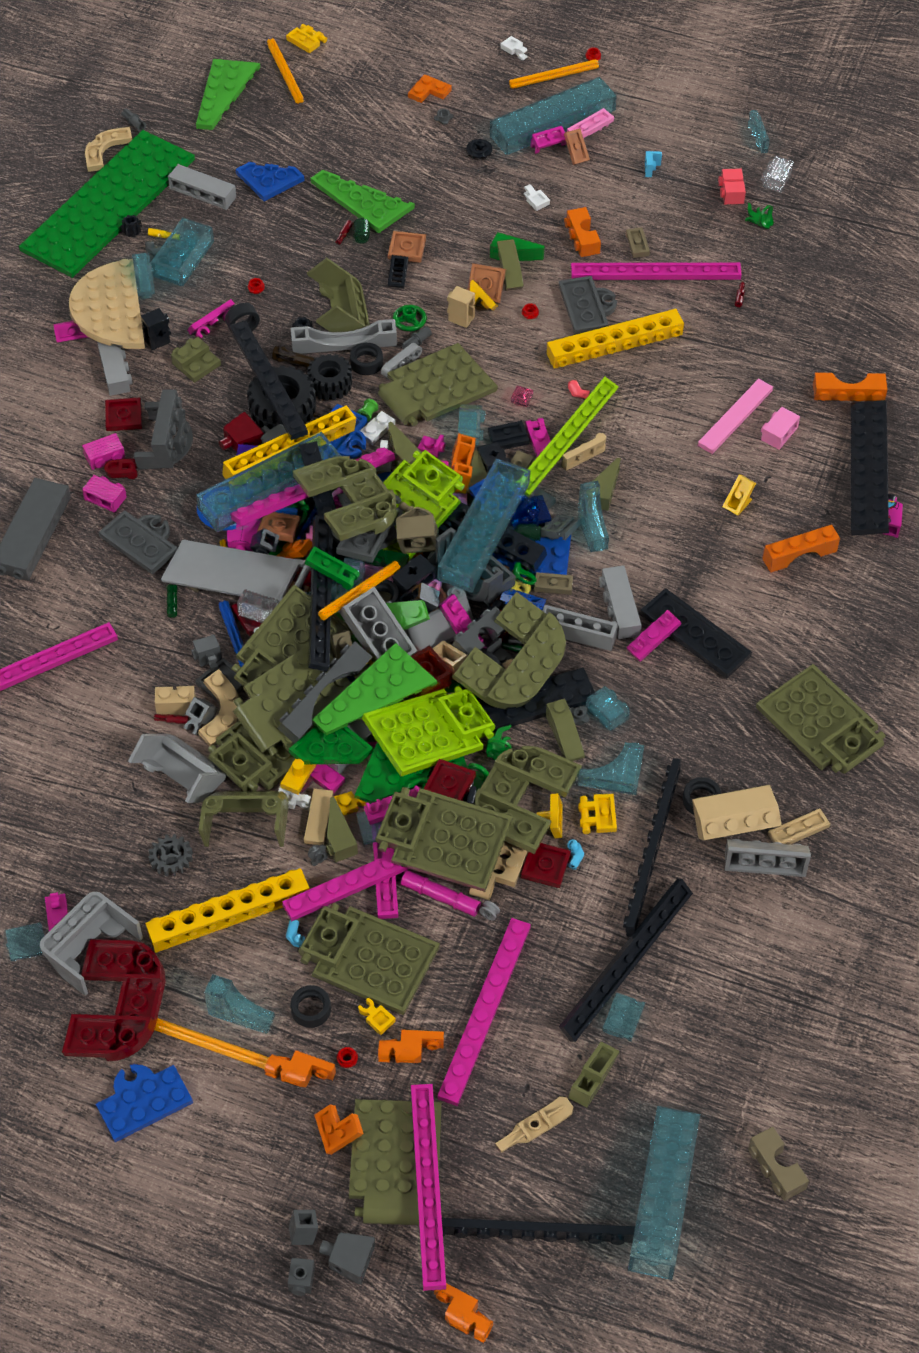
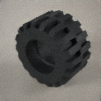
M323 354L310 362L307 373L314 384L315 396H318L319 399L324 398L325 401H329V399L334 401L336 398L341 399L343 395L348 394V391L352 388V370L348 360H345L342 356L339 357L337 354H327L326 356Z

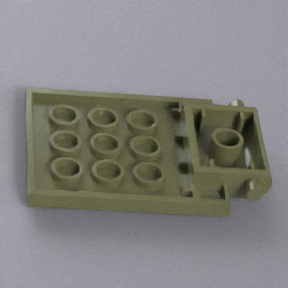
M456 343L388 372L387 376L391 382L387 384L381 383L378 395L404 425L410 423L412 426H416L418 424L417 420L420 418H424L428 422L465 404L496 392L498 386L463 347Z
M295 585L287 592L237 653L236 658L244 663V665L240 667L238 664H234L231 670L237 673L234 676L236 681L245 686L309 645L311 597ZM333 614L331 616L330 634L349 630L350 636H352L353 632L347 623ZM330 642V654L334 658Z
M309 645L245 685L243 689L250 697L249 700L243 703L239 697L233 701L237 706L233 710L234 714L262 753L268 751L271 756L275 755L278 751L274 745L279 742L282 743L287 752L294 745L277 728L281 724L279 719L286 712L290 714L294 710L291 706L298 698L301 700L305 698L304 692L311 684L315 686L318 683L316 678L323 672L308 668ZM330 654V663H331L334 658H333L332 655ZM347 677L334 681L321 691L314 705L312 719L351 684ZM313 723L312 726L303 734V736H305L309 731H311L315 727Z
M814 664L756 704V708L820 770L832 764V770L835 773L840 771L846 774L884 746L882 739L885 738V734L882 731L877 734L875 733L878 730V724Z
M240 721L216 738V744L219 745L218 748L214 745L208 748L210 752L209 760L243 791H256L258 783L269 791L283 780L296 759L287 752L281 742L274 745L278 751L275 755L271 756L268 751L262 753Z
M406 787L402 788L401 793L394 792L375 839L380 844L378 850L386 852L387 847L395 849L391 863L486 892L513 817L421 788L416 798L408 796L410 789Z
M332 903L330 908L323 906L298 950L302 956L300 961L303 964H308L309 961L317 964L312 977L364 999L370 998L374 1003L404 1015L437 954L440 943L349 906L345 914L337 911L339 905L336 903Z
M355 1099L354 1114L358 1115L364 1133L352 1141L349 1199H364V1208L355 1207V1216L363 1217V1224L419 1225L412 1101ZM434 1102L438 1172L442 1102Z

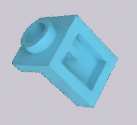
M646 151L644 162L645 177H652V172L656 170V166L661 165L662 152Z

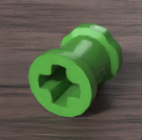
M368 398L364 401L363 407L358 409L357 413L367 417V422H369L372 414L379 409L376 401Z

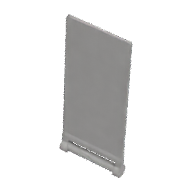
M182 540L161 581L279 603L286 595L299 567H303L295 586L300 589L311 571V567L304 564L305 560Z

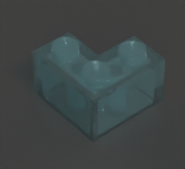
M461 404L459 408L458 433L476 438L475 445H479L484 437L481 423L485 421L486 410H482L483 405Z

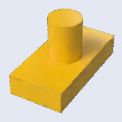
M295 759L280 783L281 788L299 795L317 764L304 765L301 759Z
M558 793L550 794V811L537 812V815L551 820L550 830L554 839L562 838L563 803Z

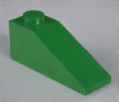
M497 232L490 245V258L499 260L497 241L514 239L519 261L544 259V245Z

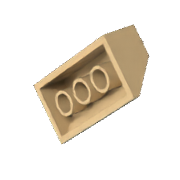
M770 785L692 799L698 838L702 840L782 826L779 806Z

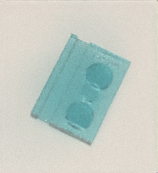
M616 992L602 1032L619 1038H626L631 1042L645 1007V1002H638L634 998Z

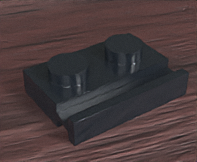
M522 420L488 428L491 443L498 442L500 448H504V450L529 445V438L527 437Z

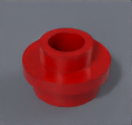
M594 47L589 48L585 55L588 61H599L601 59L600 50Z
M253 278L248 283V290L253 294H259L265 289L264 283L259 278Z
M528 303L523 307L522 315L526 319H535L539 315V309L535 304Z
M344 1047L337 1053V1062L341 1067L351 1068L356 1065L358 1054L354 1049ZM349 1056L351 1060L345 1061L344 1058Z

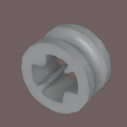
M485 901L483 903L484 907H481L479 912L486 919L494 921L496 915L500 913V909L493 902Z

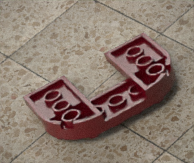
M90 939L81 976L84 977V980L123 981L115 1015L71 1014L62 1053L64 1056L105 1058L107 1061H118L138 1052L151 1038L156 1027L164 992L165 971L156 954L150 947L141 942Z

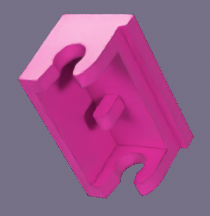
M562 126L532 134L530 146L535 148V154L539 153L542 148L558 143L564 146L566 145L565 131Z

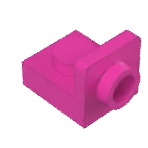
M440 434L438 439L423 436L418 449L421 452L427 450L438 458L446 447L444 435Z

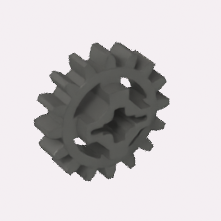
M166 834L163 840L158 837L159 843H152L153 849H149L148 858L152 869L157 868L158 874L164 872L166 877L169 873L176 876L177 871L184 873L183 867H190L189 862L193 861V852L189 841L184 842L183 836L177 839L176 834L172 838H169L168 834Z

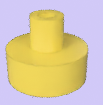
M516 579L512 589L529 594L531 585Z

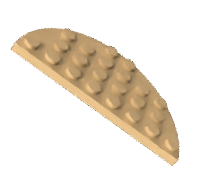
M122 259L88 272L76 283L70 294L69 310L74 324L76 323L80 327V331L86 336L109 346L112 344L123 345L125 349H145L133 259Z

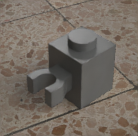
M215 635L194 640V649L191 650L194 661L198 660L200 667L209 664L211 671L218 670L216 662L222 659V655Z
M194 697L185 713L191 720L185 724L184 728L190 730L191 726L194 725L195 729L192 733L199 735L198 730L201 729V724H208L212 721L219 708L205 699Z

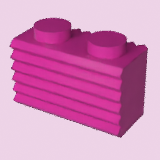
M116 433L82 445L84 456L92 470L102 468L110 460L125 458L124 447Z
M93 475L82 489L85 500L95 505L97 504L104 509L106 508L113 513L127 498L123 485L120 483L114 484L104 476L98 477Z

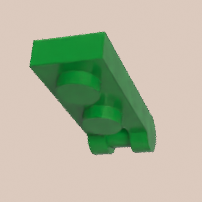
M315 546L304 563L340 583L347 590L352 589L354 580H357L360 576L358 570Z

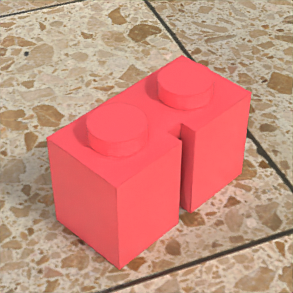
M722 169V174L718 177V185L722 187L720 188V197L723 198L724 205L744 204L746 191L742 169Z

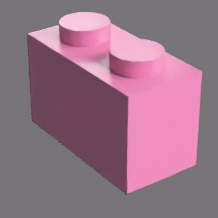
M781 407L778 412L772 414L770 421L762 426L761 440L780 450L797 430L800 416Z

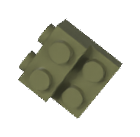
M199 337L188 339L183 347H176L171 354L172 364L194 383L221 366V360L210 352L209 346Z

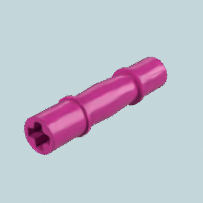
M406 870L402 877V886L414 890L420 895L425 894L439 902L453 906L455 910H460L475 917L480 909V901L466 896L462 892L457 893L441 884L432 882L427 877L420 876L409 870Z

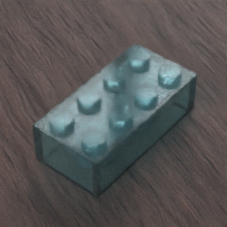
M182 217L151 261L153 277L184 286L214 243L213 228Z

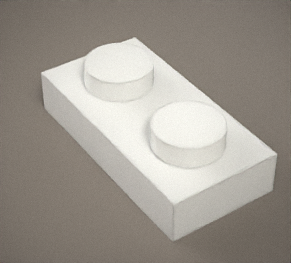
M381 411L360 431L365 435L366 441L373 445L388 431L389 422L395 425V419Z

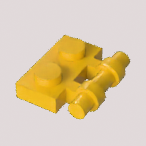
M302 24L300 29L296 27L286 35V40L310 54L320 46V42L326 43L327 37L320 31L313 30V27Z
M594 794V801H588L587 796L580 797L578 808L579 812H581L580 827L583 834H589L591 826H596V833L617 832L614 794ZM589 811H595V817H589Z

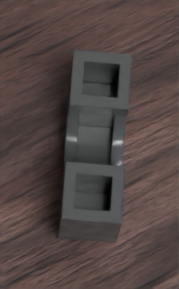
M496 606L491 611L489 609L485 610L480 615L481 619L479 621L473 620L467 626V631L464 633L460 631L453 638L455 641L452 646L467 656L474 647L481 651L485 645L480 641L478 634H486L494 641L505 631L494 622L501 611Z

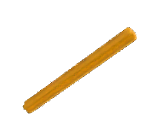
M268 39L267 45L297 104L303 103L304 97L275 39Z
M590 60L509 80V86L514 89L599 68L598 60Z
M397 561L390 563L318 612V616H320L321 620H326L343 606L401 569V566Z
M157 1018L155 1031L265 1069L269 1059L267 1056Z

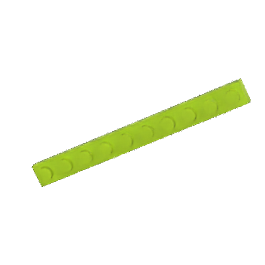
M604 377L515 483L513 488H516L520 494L528 499L563 454L566 453L613 396L619 386Z

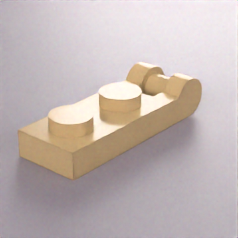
M598 433L595 439L563 454L562 467L567 471L604 452L606 435Z

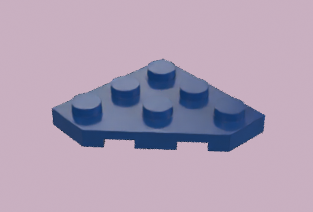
M248 162L236 168V174L263 201L305 181L304 175L294 166L280 168L279 165L274 164L260 166L254 162Z

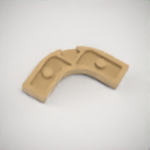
M130 127L104 131L96 135V139L87 144L85 157L88 172L98 171L104 167L102 157L106 149L115 145L127 144L132 140Z
M219 669L204 679L203 682L216 697L220 706L219 714L198 730V734L209 747L216 744V738L237 723L238 720L233 712L237 708L233 701L239 698L238 693L232 683Z

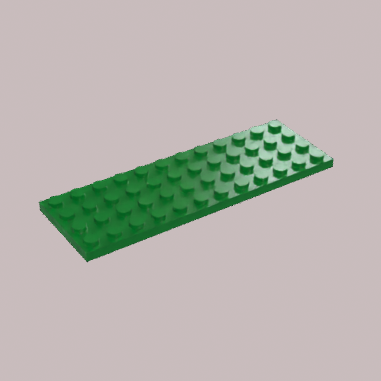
M142 130L19 245V250L73 278L122 231L123 218H126L127 215L137 216L169 185L168 176L178 164L188 167L195 160V155Z

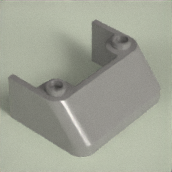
M447 573L443 574L441 588L447 597L455 594L473 621L474 618L465 591ZM440 608L429 613L430 620L404 630L417 649L414 655L425 656L443 640L447 643L454 641L453 638L456 636V633Z
M142 734L128 760L129 763H142L143 767L150 772L162 771L188 789L186 792L188 796L185 800L187 803L203 802L227 776L206 756L171 734Z
M91 892L41 939L40 948L43 955L59 975L86 996L88 990L84 977L80 975V965L74 959L89 945L90 939H95L101 932L109 937H117L125 930L140 941L143 939L140 923L100 892Z

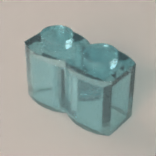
M604 686L587 697V708L609 731H612L629 719L630 710L628 705L618 700L613 690Z

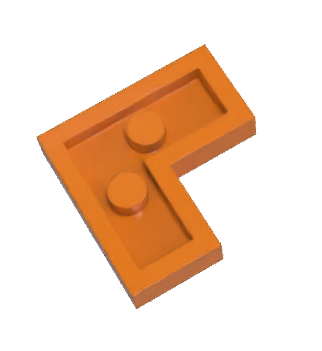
M424 74L408 92V98L420 103L429 94L444 99L452 90V85Z
M306 539L287 542L283 545V550L276 556L291 559L304 557L312 548V541Z
M330 1104L314 1115L326 1154H334L364 1134L358 1115L352 1113L340 1121L335 1105Z

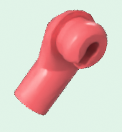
M576 380L568 382V389L573 397L586 399L590 395V391L581 389Z

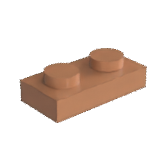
M581 129L565 132L564 137L573 165L589 161L590 158Z

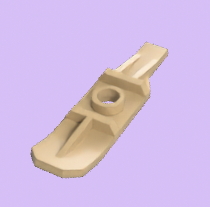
M558 1097L546 1107L517 1123L509 1135L495 1144L502 1153L517 1143H528L571 1116L574 1107L567 1097ZM531 1122H538L539 1126L534 1128L531 1126Z

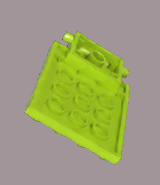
M424 450L422 453L415 451L413 457L416 460L412 464L403 460L383 484L389 491L393 490L394 494L401 498V503L405 502L408 506L420 507L430 511L434 515L437 527L439 528L461 503L453 493L456 489L460 491L464 489L465 485L462 483L463 476L427 450ZM398 542L384 548V550L402 553ZM408 553V554H409V557H410L409 560H410L416 553Z
M457 686L454 689L455 693L448 695L445 689H441L364 713L362 720L399 775L404 776L435 766L439 759L450 761L483 750L484 745L479 738L486 736L488 739H491L494 736L495 724L470 690H463L461 686Z

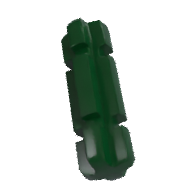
M175 584L167 586L166 613L168 618H175L177 616L178 589Z

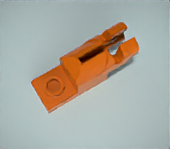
M401 1030V1041L397 1039L379 1040L378 1062L389 1063L390 1059L394 1057L395 1063H420L422 1060V1048L429 1050L444 1048V1032Z
M295 1050L291 1061L288 1057L271 1054L264 1072H266L265 1075L274 1079L281 1075L282 1082H288L299 1087H307L312 1074H315L320 1079H330L333 1081L336 1069L333 1063Z
M447 1283L445 1290H434V1295H436L439 1301L446 1304L450 1303L445 1312L446 1322L466 1335L474 1330V1338L484 1343L492 1330L493 1321L479 1311L476 1313L478 1300Z

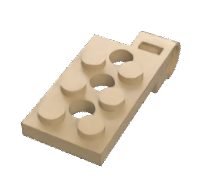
M504 841L494 870H502L503 873L496 874L493 871L486 892L470 888L469 895L490 900L495 882L515 887L528 851ZM506 854L509 858L503 859L500 855Z

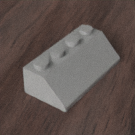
M375 587L339 610V613L363 649L372 656L371 660L373 663L395 643L410 656L417 652V649Z
M727 839L725 871L806 877L811 852L809 846L801 844L791 845L780 842L766 843L758 840L742 841L740 839Z

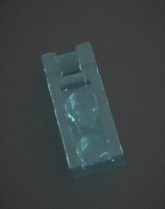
M751 110L749 112L748 127L751 128L752 135L756 138V146L760 148L761 153H768L769 138L758 111Z

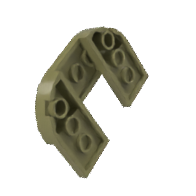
M339 456L293 470V477L308 497L340 487L352 504L324 513V520L340 541L371 530L375 535L382 533L396 518V497L393 490L389 491L377 476L376 468L366 460L359 459L357 461L350 459V456Z
M516 591L494 620L495 623L524 644L508 668L504 669L478 648L474 647L452 676V678L481 700L501 709H506L507 707L518 708L528 703L538 693L560 663L566 647L565 634L556 617L550 612L548 614L544 613Z
M522 746L521 749L514 751L508 749L495 760L488 777L476 793L474 805L512 816L513 820L505 841L535 854L551 825V820L519 807V802L530 783L558 793L566 798L582 769V765L539 747Z

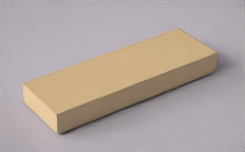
M313 789L304 844L324 845L329 820L330 798L334 795L332 790Z
M819 808L782 826L769 830L768 836L772 842L793 844L829 828L830 822Z

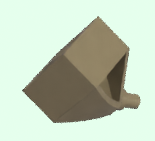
M402 502L399 508L405 513L396 518L397 541L402 553L436 551V538L439 536V530L434 515L426 509L408 506L405 502Z

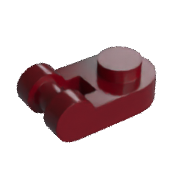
M133 458L110 460L104 466L105 473L110 478L127 477L135 479L138 476L137 464Z

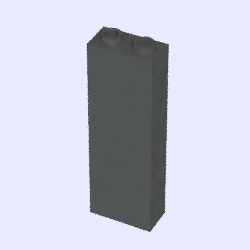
M34 478L0 543V575H8L19 580L29 581L71 498L68 485Z

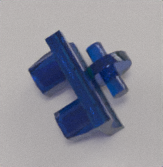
M527 495L522 496L519 500L520 506L518 508L514 505L506 508V514L510 518L512 527L516 528L521 523L529 522L534 524L536 522L535 516L539 514L540 508L537 503L538 498L535 495L532 498Z

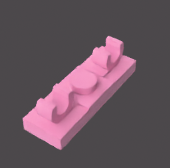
M603 108L567 128V132L580 128L584 139L598 130L601 131L604 126L608 127L614 121V116Z

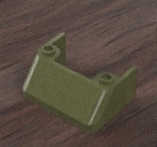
M325 258L307 272L309 277L319 283L320 293L330 299L332 308L319 317L316 323L329 332L354 331L370 325L362 285L357 278L328 258Z
M218 791L208 796L202 803L198 829L204 846L209 847L213 815L219 812H265L268 815H276L274 831L279 846L284 847L289 807L287 795L282 791Z

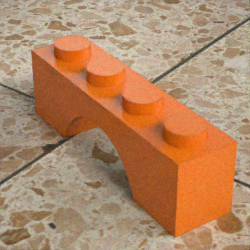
M815 373L813 381L814 400H885L887 394L886 374L868 373L863 381L849 384L837 379L833 373Z
M458 433L452 450L450 468L463 476L462 483L465 485L462 491L456 489L455 493L466 494L472 477L473 467L470 466L476 438Z
M833 525L825 526L765 545L763 561L770 573L787 568L794 559L805 553L816 552L822 557L837 552L840 537Z

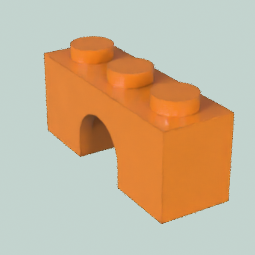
M587 208L567 210V217L564 218L566 228H569L570 238L574 240L575 250L579 252L580 257L600 254L601 241L596 230L590 231L591 217Z

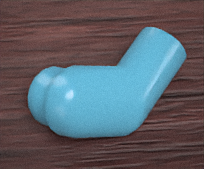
M572 839L567 843L568 850L571 851L572 856L568 867L576 870L584 857V851L580 843Z
M289 920L286 938L294 947H301L305 937L297 932L299 921L294 920L291 922Z

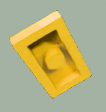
M474 280L470 282V291L475 293V304L482 299L480 303L487 310L490 308L494 311L498 305Z
M739 474L722 507L739 515L752 501L750 495L756 483Z

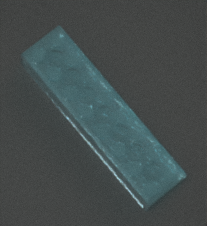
M597 77L491 120L490 137L508 155L530 146L532 134L562 126L564 131H566L567 128L603 108L609 113L615 111L617 95L600 77Z
M320 432L196 494L197 507L214 530L219 532L236 523L231 519L230 513L237 511L238 508L251 505L257 500H263L271 494L284 491L287 487L298 485V482L293 477V470L304 467L299 451L300 444L317 441L322 460L339 457L341 454L325 435Z
M496 458L438 565V581L473 592L529 486L531 470Z
M657 1106L627 1271L673 1280L700 1114Z

